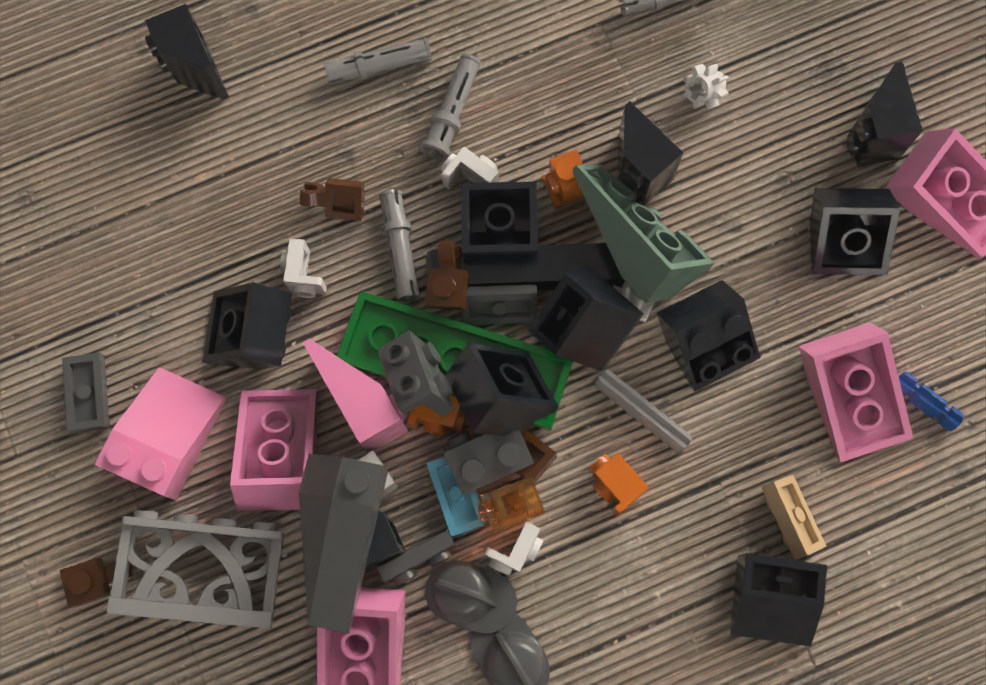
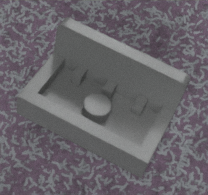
M407 331L378 350L399 411L407 413L422 403L441 417L454 410L449 396L453 393L452 387L445 375L439 370L438 363L441 362V358L436 348L430 342L425 344L411 331Z
M519 429L505 436L481 433L470 435L467 430L447 439L449 445L443 448L444 455L462 495L534 464Z

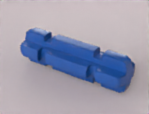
M903 372L898 376L903 397L907 395L910 403L931 419L935 417L939 419L938 424L947 431H953L959 427L964 419L963 413L954 406L949 408L947 406L948 402L926 385L922 384L920 386L917 384L918 379L909 372Z

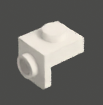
M463 147L457 155L451 154L441 168L443 186L450 190L462 175L473 183L499 182L498 168L488 157L484 155L478 157L466 147Z
M289 238L288 250L282 251L280 262L281 271L285 272L283 282L293 292V295L298 297L315 298L316 294H326L327 286L322 278L307 276L310 249L305 240Z
M526 521L509 557L487 547L484 555L491 559L488 566L507 576H510L512 570L520 573L526 559L534 562L544 540L537 537L541 528Z

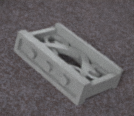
M134 510L133 517L122 516V528L114 578L106 614L272 628L284 538L283 532L276 531V524L253 522L252 529L238 528L237 520L214 518L213 525L198 524L197 516L174 514L173 521L158 520V512ZM169 531L193 534L184 537L174 544L173 537ZM146 532H154L161 538L160 545L156 548H151L145 543L147 552L157 558L152 565L142 561L134 549L137 538ZM213 535L237 537V539L232 543L229 550ZM251 542L262 544L267 551L266 563L259 570L244 574L241 566L251 564L256 558V555L252 557L244 556L242 550L244 545ZM203 545L218 558L229 576H224L211 582L200 595L198 605H190L186 584L177 574L167 569L184 554ZM131 563L137 568L146 571L138 584L133 598L126 599L125 595ZM267 575L263 610L255 611L253 610V600L248 581ZM161 577L175 584L177 590L173 597L168 599L162 597L161 589L167 584L158 582ZM233 583L235 590H224L229 595L228 601L223 604L216 602L214 591L220 586Z

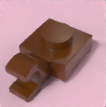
M328 178L325 187L320 183L305 182L304 190H300V205L325 207V217L361 221L364 216L365 182Z
M439 241L438 260L440 268H429L425 297V306L428 308L465 310L469 273L466 270L459 269L462 249L461 246H455V241Z
M94 558L59 570L68 608H76L111 596L109 584L113 583L116 562L104 566L102 558ZM130 563V569H129V576H128V578L134 576V572H133V568H132V564H131V563Z

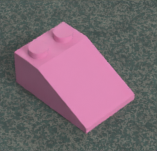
M955 128L926 131L885 189H890L894 198L908 212L977 258H983L986 254V160Z
M867 323L798 346L807 381L840 462L914 439L888 332L872 323Z
M311 339L303 342L359 444L367 453L372 450L376 451L408 432L403 423L408 420V415L398 410L392 393L387 395L382 385Z
M158 368L112 429L94 465L177 501L227 397L162 368Z
M317 389L241 391L230 481L236 510H300L299 490L308 455L317 454Z
M361 587L350 634L317 627V685H400L405 631V590Z

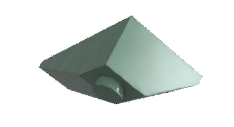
M600 164L576 165L572 172L622 278L630 285L632 293L638 299L644 301L645 304L668 300L714 265V262L681 229L675 234L659 221L662 214L656 209L652 208L650 210L632 200L635 196L634 192Z

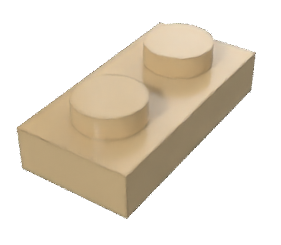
M794 475L761 487L766 496V504L774 514L782 531L784 544L791 551L794 560L806 557L826 547Z

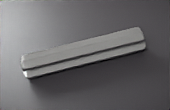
M605 369L597 377L594 383L596 388L677 453L683 452L692 440V436L610 370Z

